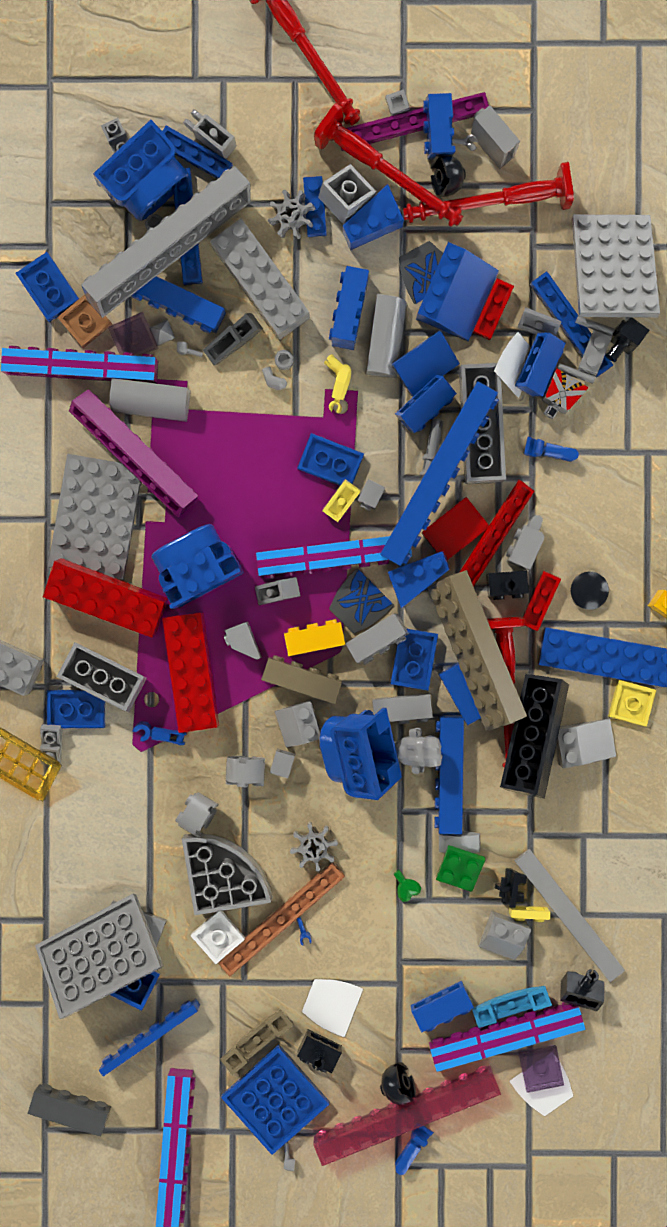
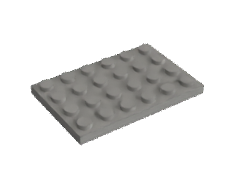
M573 214L572 228L579 317L658 318L660 307L650 215Z
M67 454L48 567H52L54 561L62 558L110 577L124 580L141 481L122 463Z
M136 894L127 896L35 945L59 1019H64L164 967Z

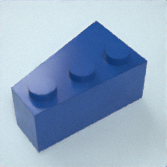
M452 93L428 94L426 100H423V113H426V121L423 122V132L427 134V142H424V154H427V160H433L436 156H453L456 150L455 146H452V136H454V128H452Z
M388 184L343 225V235L350 250L403 227L404 219Z
M444 551L388 572L401 608L450 570Z

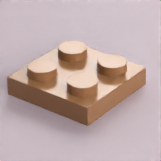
M85 295L57 317L83 348L112 325L106 316L102 318L87 301Z

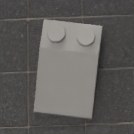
M610 718L560 726L556 744L559 766L568 768L616 757Z

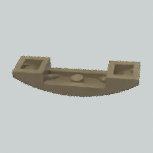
M280 1009L241 1038L220 1059L232 1075L235 1074L276 1036H281L293 1026L292 1022Z

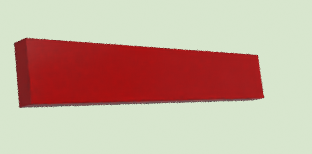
M517 481L460 571L467 570L473 587L535 492L523 481Z

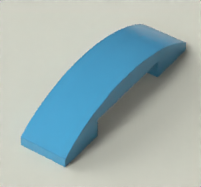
M538 986L495 997L472 1008L478 1028L497 1023V1019L529 1009H533V1011L552 1006L546 986Z

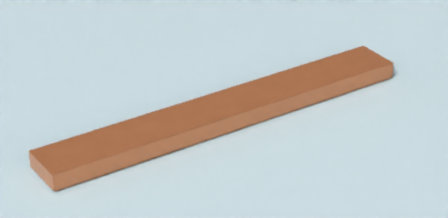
M331 862L245 937V940L220 960L218 964L229 977L232 976L338 884L345 875L334 862Z

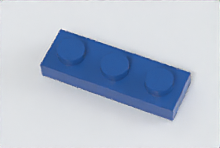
M322 176L303 177L304 194L306 195L305 205L312 203L315 206L314 211H309L306 214V219L313 223V227L307 225V236H327L324 203L318 198L323 183Z

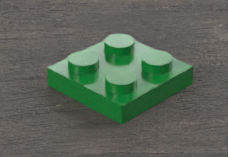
M448 845L437 872L436 880L473 892L485 863V857Z

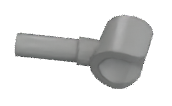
M468 135L465 139L452 138V143L466 145L470 151L477 149L475 144H473V142H478L474 135Z
M177 342V352L179 354L203 356L202 352L187 349V342Z
M287 1142L284 1144V1169L294 1171L295 1159L289 1158Z

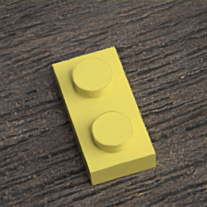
M345 479L322 511L338 522L361 490Z
M509 907V915L516 921L533 919L535 922H544V920H550V911L547 907Z

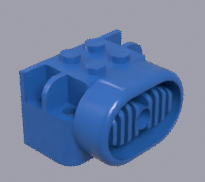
M152 119L93 173L97 185L102 187L116 204L126 207L138 221L147 219L149 215L158 210L174 195L173 188L177 186L178 191L179 185L182 186L188 178L187 170L175 158L173 143Z
M212 524L203 525L162 546L151 556L160 573L159 582L171 603L169 605L171 609H178L244 574L232 548L221 541Z
M382 708L375 715L371 710H364L360 714H350L347 717L332 716L326 720L321 729L319 741L328 777L334 782L342 783L345 792L349 796L379 800L402 778L387 708Z

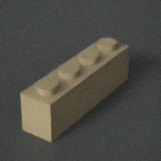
M274 655L273 658H268L262 681L335 704L342 684L339 676L328 673V676L320 674L321 670L310 667V670L302 668L303 664L292 661L291 664L284 662L285 658Z

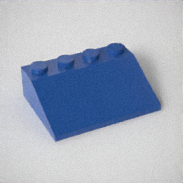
M448 242L419 308L416 320L469 342L499 270L468 250Z

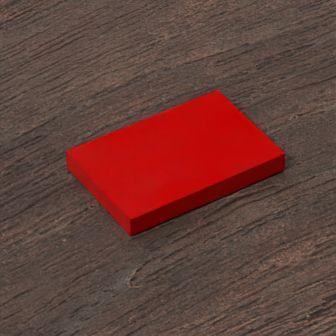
M465 497L427 527L426 530H423L421 534L437 553L444 551L446 559L449 560L489 527V524L470 500Z

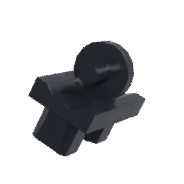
M506 868L505 877H501V883H495L494 887L500 890L499 897H502V903L508 904L512 908H516V904L524 903V893L518 891V885H525L527 876L512 868Z

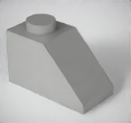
M296 577L255 587L259 605L300 596Z
M248 622L225 630L224 639L227 646L231 645L232 649L254 659L261 658Z

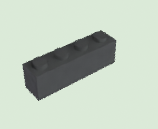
M39 1084L33 1093L27 1114L101 1137L111 1106L103 1101L96 1102L83 1095L71 1094L67 1090L54 1089L48 1084Z

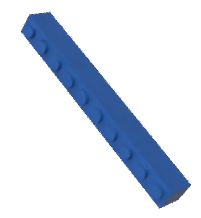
M477 381L380 553L381 556L399 566H402L403 563H408L412 555L409 553L412 546L417 547L422 538L419 536L421 530H426L431 522L428 519L431 512L436 513L441 504L438 502L440 496H445L450 488L448 482L451 478L455 479L460 470L457 466L461 460L463 462L466 460L470 452L467 450L470 443L475 444L480 435L477 433L479 427H484L487 423L489 409L494 410L499 401L496 398L498 395L497 391Z

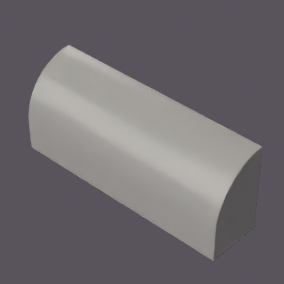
M377 294L367 375L397 379V372L392 363L400 358L407 305L404 299Z
M112 378L110 408L116 413L187 422L191 391L186 387Z

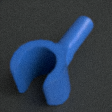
M298 917L297 922L301 932L300 943L304 946L303 938H308L311 944V934L304 928L301 917Z

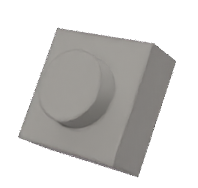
M404 89L385 96L391 116L410 110Z

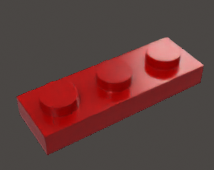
M498 278L496 279L474 328V334L491 340L514 285Z
M542 571L522 618H525L526 627L535 631L539 630L561 578Z

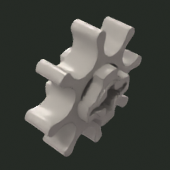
M283 190L284 202L277 205L273 201L270 202V206L276 209L278 213L274 218H269L268 222L272 226L281 223V229L278 231V235L281 238H284L286 232L292 229L293 235L300 239L299 227L306 224L309 227H313V223L306 219V214L309 211H314L315 206L312 203L302 205V201L306 197L303 191L299 190L297 197L290 199V194Z
M309 822L307 825L309 833L307 835H300L298 831L294 832L293 836L300 840L301 845L299 847H292L290 853L300 852L304 858L299 863L300 868L304 867L306 861H313L316 865V871H320L319 860L321 858H327L330 862H334V856L328 854L327 848L329 846H337L338 841L336 839L333 841L325 839L324 835L329 829L327 825L324 826L322 832L316 833L312 829V822ZM312 839L315 843V846H317L316 854L314 853V850L311 847Z

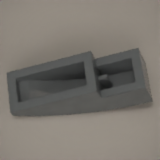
M246 313L233 326L227 327L203 351L212 364L217 365L251 340L263 327L252 313Z

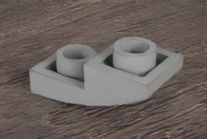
M118 118L101 125L114 153L128 141Z
M42 724L40 728L41 764L60 765L62 752L61 725Z
M462 831V834H439V852L445 853L448 845L471 853H479L480 833Z

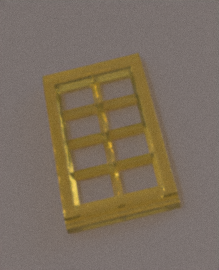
M0 727V737L6 740L2 750H0V762L3 757L13 762L9 773L0 768V778L36 800L43 802L62 765L59 761ZM10 743L20 748L16 759L5 753ZM24 751L35 757L30 767L20 762ZM38 760L49 765L45 776L34 770ZM17 765L28 771L23 781L13 776ZM31 774L42 780L37 790L27 784Z

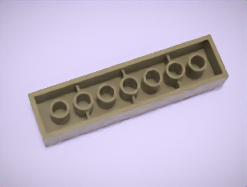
M467 570L448 576L428 587L430 597L434 602L437 614L441 619L445 633L448 636L486 731L527 717Z

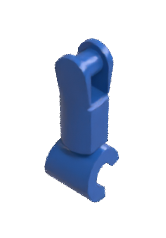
M527 437L524 451L526 456H547L569 462L576 460L579 456L576 449L550 443L544 445L545 441Z
M146 721L138 722L132 731L137 732L140 729L145 731L140 738V742L152 737L151 740L177 745H185L184 736L187 735V732L179 733L178 730L158 727L152 729L151 725ZM171 734H176V739H171Z
M419 1122L415 1123L411 1132V1139L396 1159L395 1168L396 1173L399 1175H404L407 1172L411 1163L420 1152L421 1146L425 1147L428 1144L427 1139L434 1133Z

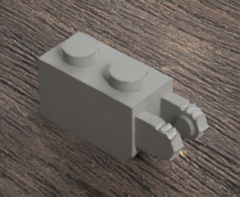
M193 109L191 115L198 123L195 125L186 118L183 122L184 125L194 133L195 138L210 150L227 159L237 147L235 137L206 114L203 116Z
M540 515L531 517L527 526L524 525L521 529L518 528L514 535L516 541L513 546L510 545L506 553L508 557L507 562L527 571L531 569L544 540L543 533L539 532L541 523H543V518Z

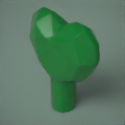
M400 870L393 873L399 882L397 893L401 901L408 902L412 896L418 895L421 892V886L418 882L412 879H405Z

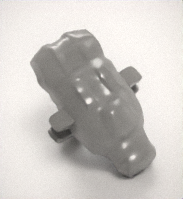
M421 728L410 729L409 736L401 738L398 742L394 741L398 760L404 765L412 766L414 774L424 772V766L436 767L441 765L442 746L439 738H436L434 735L422 737Z

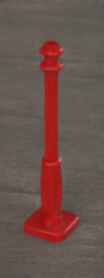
M249 0V1H250L251 4H256V3H258V2L261 1V0ZM265 0L276 21L287 33L291 41L297 43L334 101L342 107L343 114L345 115V124L350 123L351 126L356 124L360 120V110L353 108V99H347L306 37V31L287 0Z
M337 103L331 107L314 132L316 147L322 150L329 141H334L349 155L371 167L372 170H379L439 214V219L446 218L449 221L448 225L450 227L460 224L464 217L461 215V209L454 210L451 208L452 204L450 201L447 203L443 202L383 159V155L367 141L342 126V107Z
M569 162L561 163L557 177L554 180L533 181L503 188L500 192L448 201L451 202V208L454 210H467L502 203L505 206L532 203L556 197L560 198L561 209L568 210L571 208L574 200ZM422 201L419 202V206L412 207L408 203L407 208H403L404 220H408L409 223H413L415 218H421L422 221H425L427 216L439 215L426 204L424 205Z
M489 618L487 621L490 628L494 629V633H496L497 645L515 684L516 660L512 632H514L513 627L525 626V618ZM514 722L504 726L505 760L508 754Z

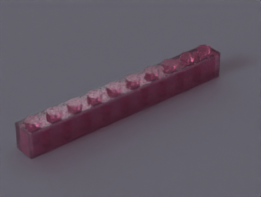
M481 1066L472 1073H463L457 1079L452 1081L446 1080L437 1087L424 1089L422 1093L413 1097L414 1101L399 1105L391 1102L385 1108L374 1109L365 1116H356L350 1122L345 1124L339 1123L330 1130H321L314 1136L313 1145L321 1165L324 1166L499 1096L501 1092L491 1066Z

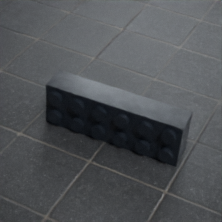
M525 673L520 700L527 717L514 722L500 785L501 788L510 792L545 799L569 684L563 679Z

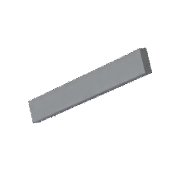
M528 849L514 861L609 982L625 971L532 851Z

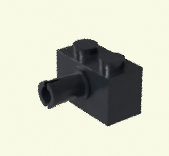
M630 317L627 321L622 320L613 332L614 337L610 342L614 345L606 354V357L612 362H616L623 351L629 355L640 345L650 330L633 317Z
M527 570L486 574L488 597L493 596V600L505 599L504 595H512V599L524 598V594H529Z
M589 969L585 976L577 972L567 971L561 979L560 1001L598 1011L604 1003V981L598 980V973L595 970L592 972V969Z
M307 1029L298 1048L297 1057L303 1063H311L313 1069L317 1067V1071L320 1070L332 1074L342 1054V1045Z

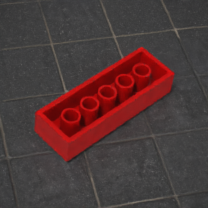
M62 558L54 561L43 594V598L151 638L158 631L168 602L167 597Z
M204 613L162 618L178 732L183 733L217 728L219 726Z

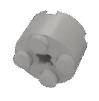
M256 756L227 757V785H237V787H248V784L264 786L265 758Z
M198 792L187 798L185 802L187 807L184 812L181 811L175 820L179 827L196 837H200L203 834L200 832L203 827L207 829L217 811L214 808L219 805Z

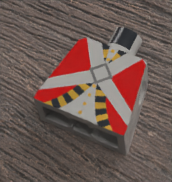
M557 368L549 381L548 389L542 399L544 403L548 404L544 414L551 419L555 418L558 411L566 414L588 387Z

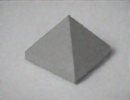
M168 320L150 327L158 346L175 339Z

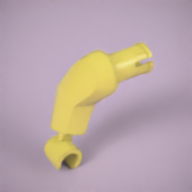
M331 354L324 362L325 365L336 373L332 398L335 399L329 404V409L332 412L333 406L338 405L337 413L339 414L342 411V406L339 402L344 400L351 379V368L348 364L343 365Z

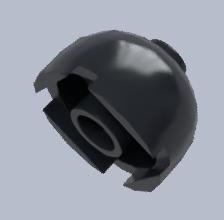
M436 156L431 165V169H434V175H431L432 188L435 194L440 195V197L454 195L461 189L465 180V169L460 161L453 156Z
M403 1062L389 1066L382 1075L380 1085L383 1096H386L393 1104L399 1105L414 1101L412 1098L416 1097L414 1079L412 1075L408 1077L405 1072L408 1067Z

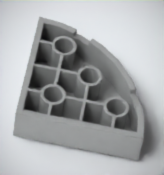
M185 834L183 836L182 844L194 915L271 903L273 896L262 868L242 847L216 835L202 834L200 837H196L193 834Z

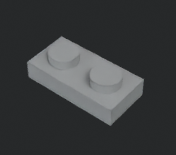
M525 307L518 323V328L536 335L549 332L556 336L561 321Z

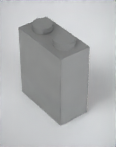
M489 105L485 110L482 108L475 114L471 135L476 137L477 143L497 167L501 169L515 157L520 140Z

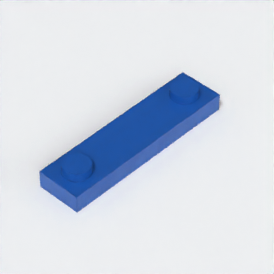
M166 125L162 132L173 143L176 156L217 179L221 177L225 170H230L233 167L232 162Z

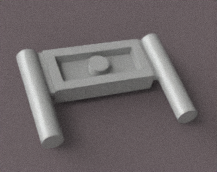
M578 316L575 323L593 329L578 370L560 363L557 368L567 375L593 384L615 329Z

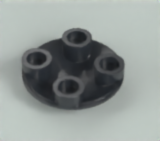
M584 572L574 578L570 593L574 604L586 610H593L606 602L609 595V586L605 578L600 574Z

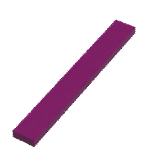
M482 92L452 100V123L473 118L480 109L483 108L485 110L489 106L486 93ZM423 108L347 127V129L363 138L369 144L423 131L426 113H423Z

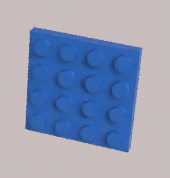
M279 1044L221 1096L224 1102L271 1155L329 1105V1100Z

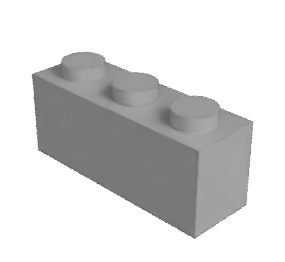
M394 613L345 644L356 663H363L365 665L374 660L373 656L377 653L382 655L389 651L390 645L394 643L398 645L405 641V636L409 632L399 615Z
M429 693L372 699L374 715L382 708H387L390 722L398 721V724H407L409 720L417 719V722H427L428 718H433Z

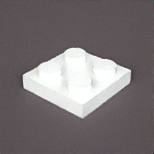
M223 911L213 914L191 933V937L215 964L245 940V936Z

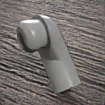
M271 367L262 369L268 387L276 390L286 388L287 381L284 378L274 376Z

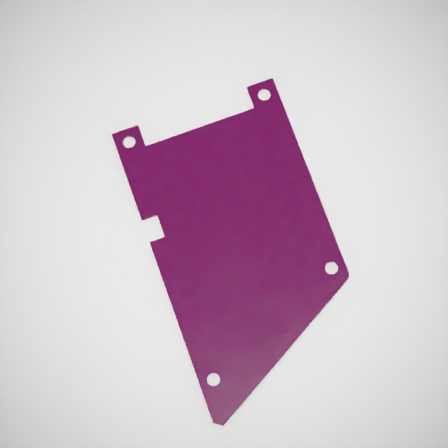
M157 379V384L187 388L188 381ZM325 389L323 417L190 409L187 422L152 417L150 448L162 461L166 462L175 474L181 477L186 485L195 491L198 497L194 505L180 517H177L166 507L165 522L146 521L142 588L167 597L159 582L160 573L151 558L152 554L162 546L206 524H212L221 541L232 548L244 571V574L178 609H171L169 606L171 603L168 599L162 618L200 612L204 613L218 714L275 686V684L261 680L269 657L273 658L274 655L285 658L284 662L291 664L292 661L303 664L302 668L309 669L336 656L342 650L343 645L288 656L284 633H288V629L299 627V630L307 629L306 625L318 623V626L326 625L325 621L334 619L337 620V623L341 622L329 608L339 588L347 579V569L340 570V567H332L330 572H321V569L313 570V574L302 575V571L294 572V576L283 577V574H276L273 579H264V576H259L256 553L349 541L351 505L338 522L322 511L340 486L300 471L297 467L311 433L355 450L358 391L347 390L344 400L348 404V410L343 414H338L334 409L332 412L329 409V404L335 399L332 398L333 389ZM297 578L300 596L263 605L258 604L256 586L283 579ZM161 619L158 631L152 638L139 633L137 673L147 679L135 700L133 729L138 722L146 721L151 725L152 729L158 727L178 730L163 620ZM248 622L261 658L254 659L232 649L231 645L227 646L224 639L225 630ZM341 622L342 630L344 632V624ZM149 692H154L159 697V703L155 707H149L144 702V697ZM140 729L137 732H133L132 745L140 752L163 742L151 740L152 737L140 742V738L145 731Z

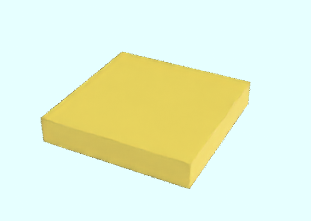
M618 680L608 717L647 727L656 690Z

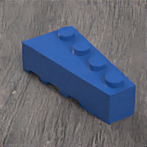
M346 266L345 272H341L340 283L342 284V289L337 292L336 302L339 303L338 308L334 309L332 321L335 322L329 333V340L332 341V346L349 350L355 349L369 270Z

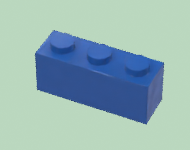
M549 332L538 333L515 386L531 396H543L548 389L549 381L556 370V365L563 354L566 343Z
M436 375L395 415L408 431L413 433L420 432L424 429L425 423L428 420L434 419L440 413L439 410L443 406L449 405L454 400L453 397L457 393L443 376Z
M459 663L438 673L465 723L469 725L480 719V714L474 704Z
M462 981L410 1005L411 1012L421 1033L432 1031L441 1023H449L454 1017L460 1014L465 1015L474 1008Z

